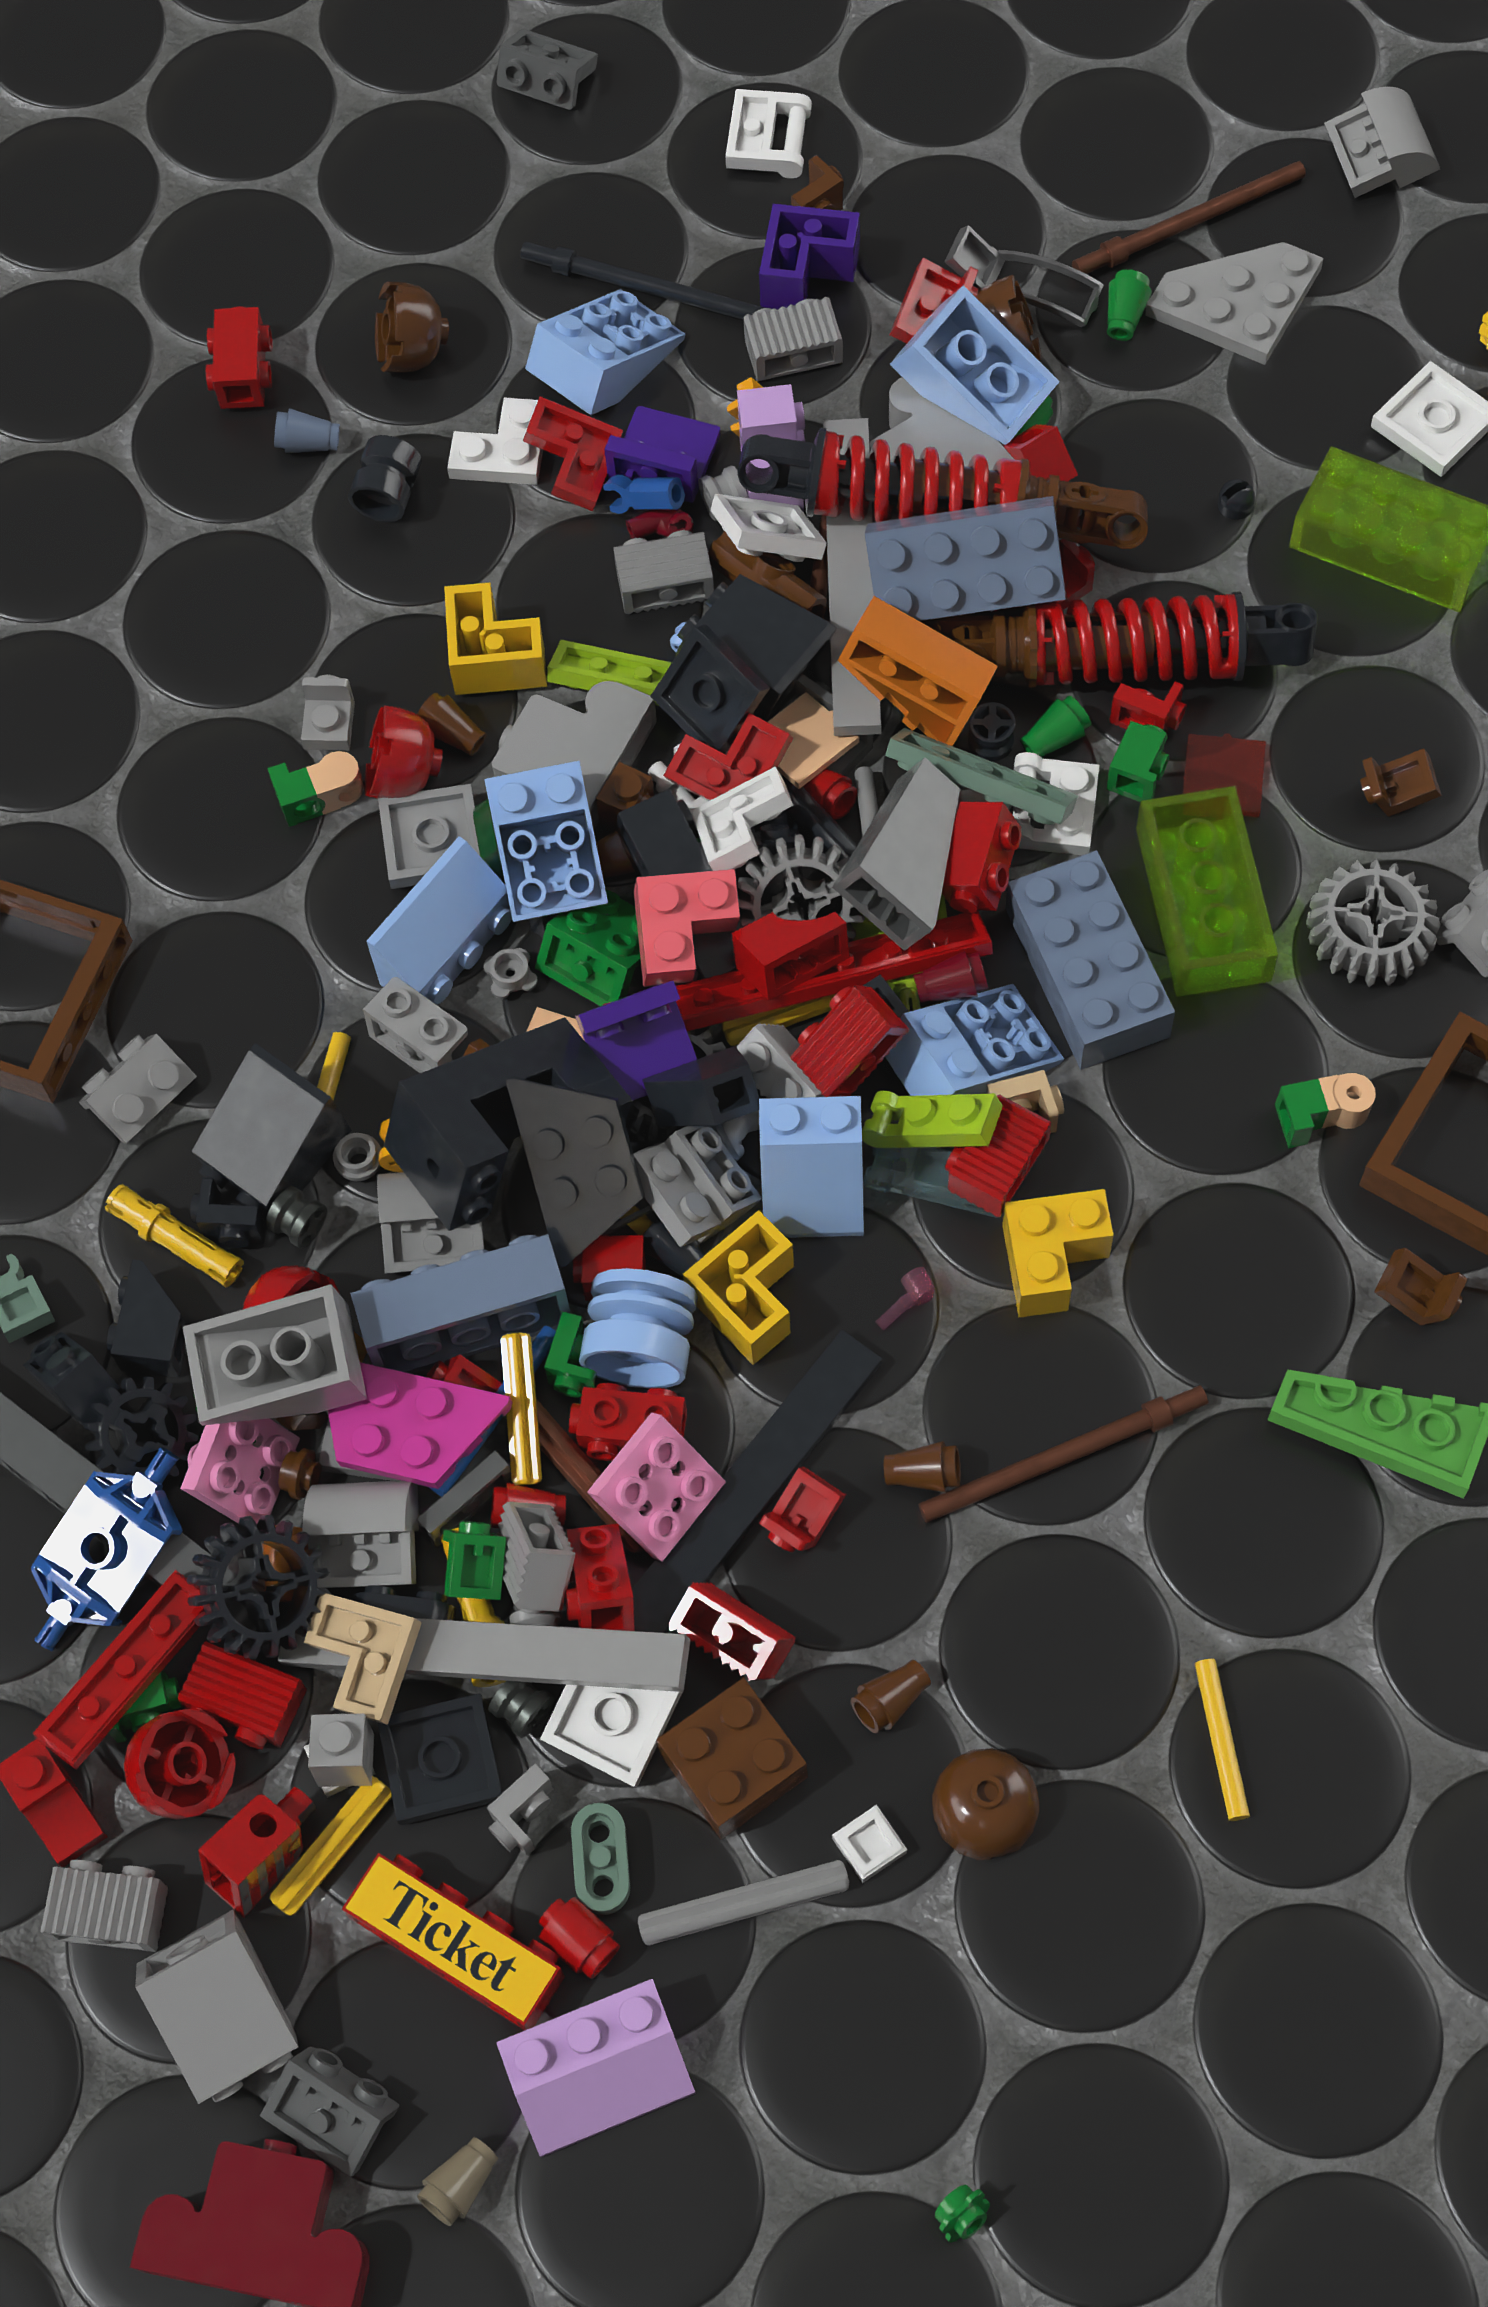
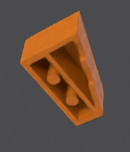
M873 596L838 659L880 701L886 697L905 715L902 722L913 731L918 727L927 737L953 746L998 667L876 596Z

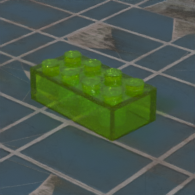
M1331 446L1295 516L1289 547L1460 613L1488 556V505Z
M1224 787L1140 801L1136 830L1176 997L1271 982L1278 959V952L1236 787Z

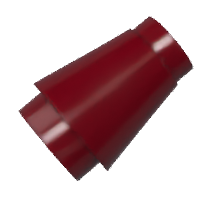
M964 950L922 971V973L913 975L921 1003L978 997L977 992L988 989L978 952L966 955Z

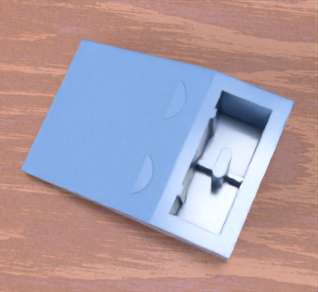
M619 289L538 323L525 369L582 410L593 415L619 403L685 339L686 334L672 325L668 318L656 314L640 303L636 296Z
M580 761L484 779L513 922L608 904Z
M1014 984L977 993L978 997L955 999L903 1013L900 1019L909 1028V1032L885 1056L910 1096L986 1094L987 1084L1041 1070L1046 1072L1061 1064L1064 1058Z

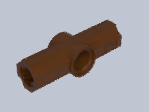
M725 531L717 540L712 542L708 551L711 566L732 582L741 574L824 620L827 619L829 614L827 598L794 575L796 568L789 560L768 552H763L761 556L742 553L736 548Z

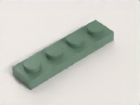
M903 728L890 738L885 756L897 760L898 766L906 771L910 770L923 758H926L956 784L960 790H967L969 788L984 794V799L987 802H1004L1007 808L1012 805L1029 812L1028 816L1031 819L1042 824L1053 825L1064 822L1073 813L1078 795L907 728Z

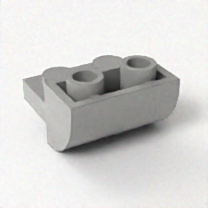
M1379 87L1361 93L1364 104L1324 122L1355 198L1396 179L1400 189L1440 170L1409 94L1400 88Z
M711 1126L684 1127L675 1131L665 1142L634 1155L645 1193L644 1197L680 1248L695 1240L700 1244L713 1237L742 1217L762 1200L748 1175L740 1168L722 1143L718 1133Z
M404 1172L378 1174L379 1223H381L385 1273L413 1271L418 1267L428 1264L443 1266L460 1261V1258L468 1252L484 1249L482 1221L475 1225L466 1224L448 1231Z
M399 1480L317 1484L309 1488L304 1504L302 1532H307L310 1535L308 1549L319 1548L323 1552L322 1556L313 1563L314 1568H327L330 1572L326 1578L317 1579L318 1588L416 1584L415 1532H419V1523L417 1521L419 1517L418 1484Z

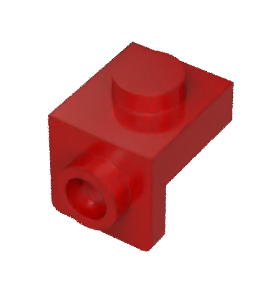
M800 1467L795 1472L773 1511L765 1513L759 1524L770 1531L768 1538L784 1550L795 1552L796 1549L804 1551L816 1546L846 1494L806 1467Z

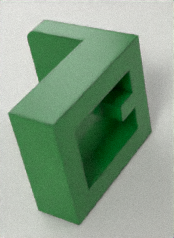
M562 1312L544 1368L548 1384L553 1385L554 1390L566 1396L579 1398L582 1397L583 1387L596 1388L599 1384L597 1372L576 1365H580L579 1358L585 1330L582 1316Z
M460 1521L459 1530H444L443 1540L449 1542L444 1595L459 1598L501 1599L506 1537L490 1533V1523Z

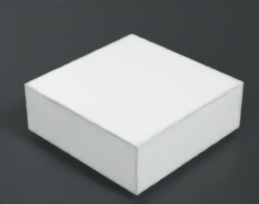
M877 1805L832 1834L833 1841L862 1883L907 1853V1848Z

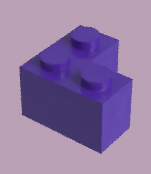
M773 204L759 271L760 305L777 310L782 306L787 308L790 304L795 306L798 302L807 299L810 277L854 282L860 250V213Z

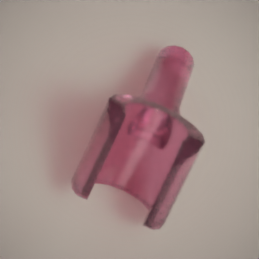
M915 1268L903 1276L901 1283L907 1294L900 1297L892 1307L875 1321L883 1331L913 1305L925 1304L933 1298L935 1287L925 1268Z

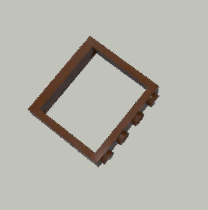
M0 880V912L91 941L29 1069L0 1060V1087L53 1104L133 940L121 918Z
M1459 1012L1366 1165L1359 1186L1488 1256V1216L1395 1167L1396 1162L1464 1049L1488 1061V1026Z

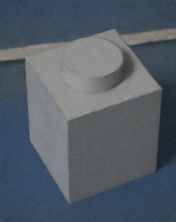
M365 1713L311 1715L308 1768L318 1787L372 1786L374 1733Z

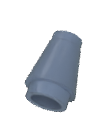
M290 408L288 413L278 411L274 448L285 449V453L338 451L340 424L331 423V421Z

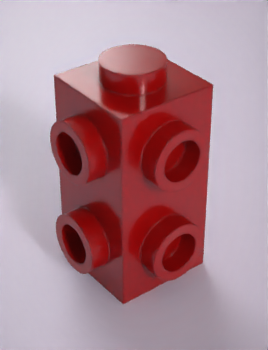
M237 306L227 309H214V328H207L208 351L210 355H213V364H206L207 388L209 391L216 392L220 409L263 407L265 403V388L272 387L271 365L269 361H265V352H272L273 350L271 327L269 324L263 325L259 307Z
M960 802L954 821L942 888V895L949 902L950 906L957 911L963 913H975L977 910L997 911L1001 894L1008 886L1009 868L1014 851L1019 848L1021 843L1022 827L1004 802Z
M600 1383L596 1388L583 1387L581 1404L572 1403L569 1433L576 1434L578 1446L583 1452H587V1456L597 1460L612 1461L651 1413L662 1415L684 1438L687 1421L685 1397H678L674 1391L663 1388H651L647 1390V1393L630 1392L624 1386L614 1383Z
M619 1524L567 1529L568 1542L571 1543L572 1552L576 1553L569 1580L572 1588L566 1590L565 1596L568 1620H578L579 1628L634 1631L633 1593Z

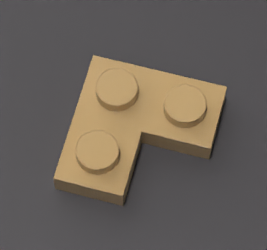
M326 1593L318 1599L316 1606L321 1613L313 1614L310 1622L312 1631H307L304 1643L314 1648L349 1657L333 1708L349 1714L365 1713L367 1719L388 1725L422 1622L413 1617Z

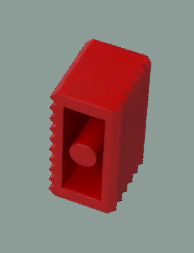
M859 985L845 987L832 998L829 1004L832 1010L821 1023L811 1024L800 1034L798 1038L800 1046L790 1056L791 1060L797 1063V1067L803 1070V1074L809 1077V1080L815 1084V1087L821 1091L824 1097L851 1096L852 1092L857 1090L858 1085L862 1084L864 1079L870 1076L871 1071L877 1068V1064L881 1063L883 1058L890 1053V1050L896 1047V1043L901 1041L903 1036L909 1032V1028L872 987Z
M999 1094L997 1097L1003 1107L989 1146L955 1147L945 1165V1170L949 1172L948 1190L953 1194H957L960 1198H965L969 1203H974L978 1208H983L986 1212L992 1213L995 1217H1001L1004 1212L1005 1202L1011 1201L1050 1139L1052 1124L1051 1121Z
M693 1582L669 1622L670 1631L686 1634L690 1638V1642H695L696 1647H704L705 1653H712L714 1659L721 1658L722 1664H730L731 1670H739L740 1676L747 1675L748 1681L775 1678L796 1640L795 1636L712 1583L702 1584L701 1582Z
M205 1641L202 1644L201 1651L197 1654L192 1670L188 1673L183 1689L179 1692L178 1700L185 1709L207 1713L219 1724L237 1730L234 1735L237 1740L251 1747L263 1750L266 1743L281 1748L307 1688L299 1678L254 1660L246 1659L239 1654H228L224 1652V1648Z

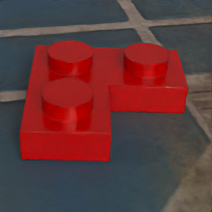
M540 396L523 442L564 458L551 495L593 511L607 475L604 449L610 435L621 438L623 430Z
M749 713L727 755L686 734L663 776L667 780L710 801L775 766L778 768L793 737L791 734Z

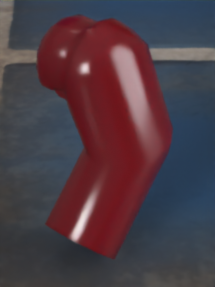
M679 509L650 510L626 520V527L632 539L645 538L652 534L668 538L670 534L680 530L693 533L694 521L688 513Z

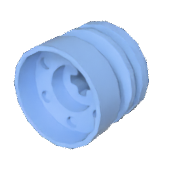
M612 1269L597 1274L592 1281L591 1287L593 1299L588 1305L589 1316L595 1322L590 1323L584 1330L579 1358L581 1367L596 1371L597 1377L629 1387L651 1389L668 1388L681 1384L686 1377L690 1352L689 1342L683 1335H687L694 1326L692 1313L697 1307L698 1296L696 1290L686 1282L675 1277L649 1270Z

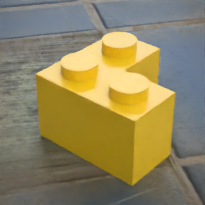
M490 582L444 587L449 669L455 695L547 687L545 648L539 617L497 621Z
M1105 1189L1005 1202L1002 1226L1018 1317L1068 1311L1072 1287L1067 1263L1110 1257L1114 1235Z
M758 1210L683 1273L684 1282L696 1290L698 1296L697 1308L752 1365L757 1363L791 1333L789 1311L767 1289L794 1267L793 1244Z

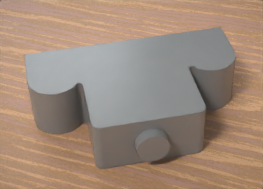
M903 377L894 382L889 390V426L891 429L870 441V451L876 440L883 439L888 442L890 462H893L896 450L902 443H909L913 446L915 459L920 458L924 448L935 447L939 454V462L941 463L944 462L946 455L952 450L962 453L964 466H968L974 455L981 454L987 458L989 470L993 469L995 463L1000 458L1014 459L999 441L922 397Z
M614 681L600 682L587 692L585 698L587 713H581L540 695L531 696L515 724L508 725L501 735L499 750L492 760L494 777L580 761L594 830L599 822L596 797L619 762L630 767L632 766L657 722L655 701L650 695Z

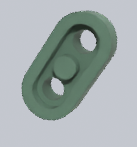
M592 1803L583 1807L575 1815L571 1826L575 1890L579 1900L594 1914L608 1915L621 1909L630 1895L627 1833L624 1820L614 1807L605 1803ZM594 1827H607L610 1830L608 1838L600 1843L592 1841L590 1833ZM608 1879L614 1884L612 1892L604 1897L596 1895L594 1893L595 1884L599 1880Z

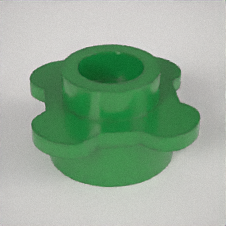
M961 2185L950 2192L939 2204L935 2212V2218L941 2223L939 2229L946 2234L945 2238L949 2243L957 2241L960 2237L962 2239L970 2238L985 2223L987 2219L986 2212L990 2207V2203L987 2199H983L985 2194L980 2189L973 2192L968 2185Z

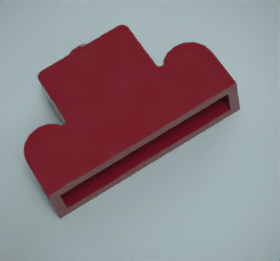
M265 2139L263 2148L224 2141L219 2144L216 2151L202 2209L198 2204L177 2194H166L155 2199L147 2207L143 2215L129 2268L143 2273L303 2307H361L370 2269V2255L366 2245L358 2237L343 2229H328L321 2232L335 2175L331 2167L320 2160L296 2156L297 2146L282 2141Z

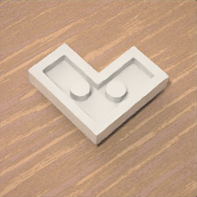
M504 398L498 434L454 431L447 467L449 479L538 485L543 449L523 442L538 400Z
M776 766L691 811L708 863L713 871L737 869L746 864L749 859L759 855L760 853L751 827L763 821L772 820L780 815L782 811L793 806L785 782Z

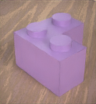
M791 384L737 390L741 452L746 440L758 434L805 442L803 403H794ZM762 459L750 461L758 468L770 466L768 462ZM746 489L750 499L798 505L804 512V499L754 493Z

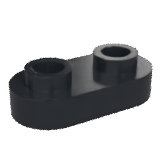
M369 1585L365 1587V1592L354 1594L352 1600L417 1619L455 1621L456 1608L447 1603L448 1597L431 1591L417 1592L416 1597L396 1595V1591L389 1587Z

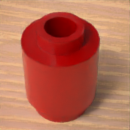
M577 1897L571 1898L568 1902L561 1898L557 1899L544 1912L538 1922L544 1927L539 1935V1939L555 1952L576 1974L583 1971L590 1979L596 1977L609 1964L620 1948V1945L612 1938L614 1932Z

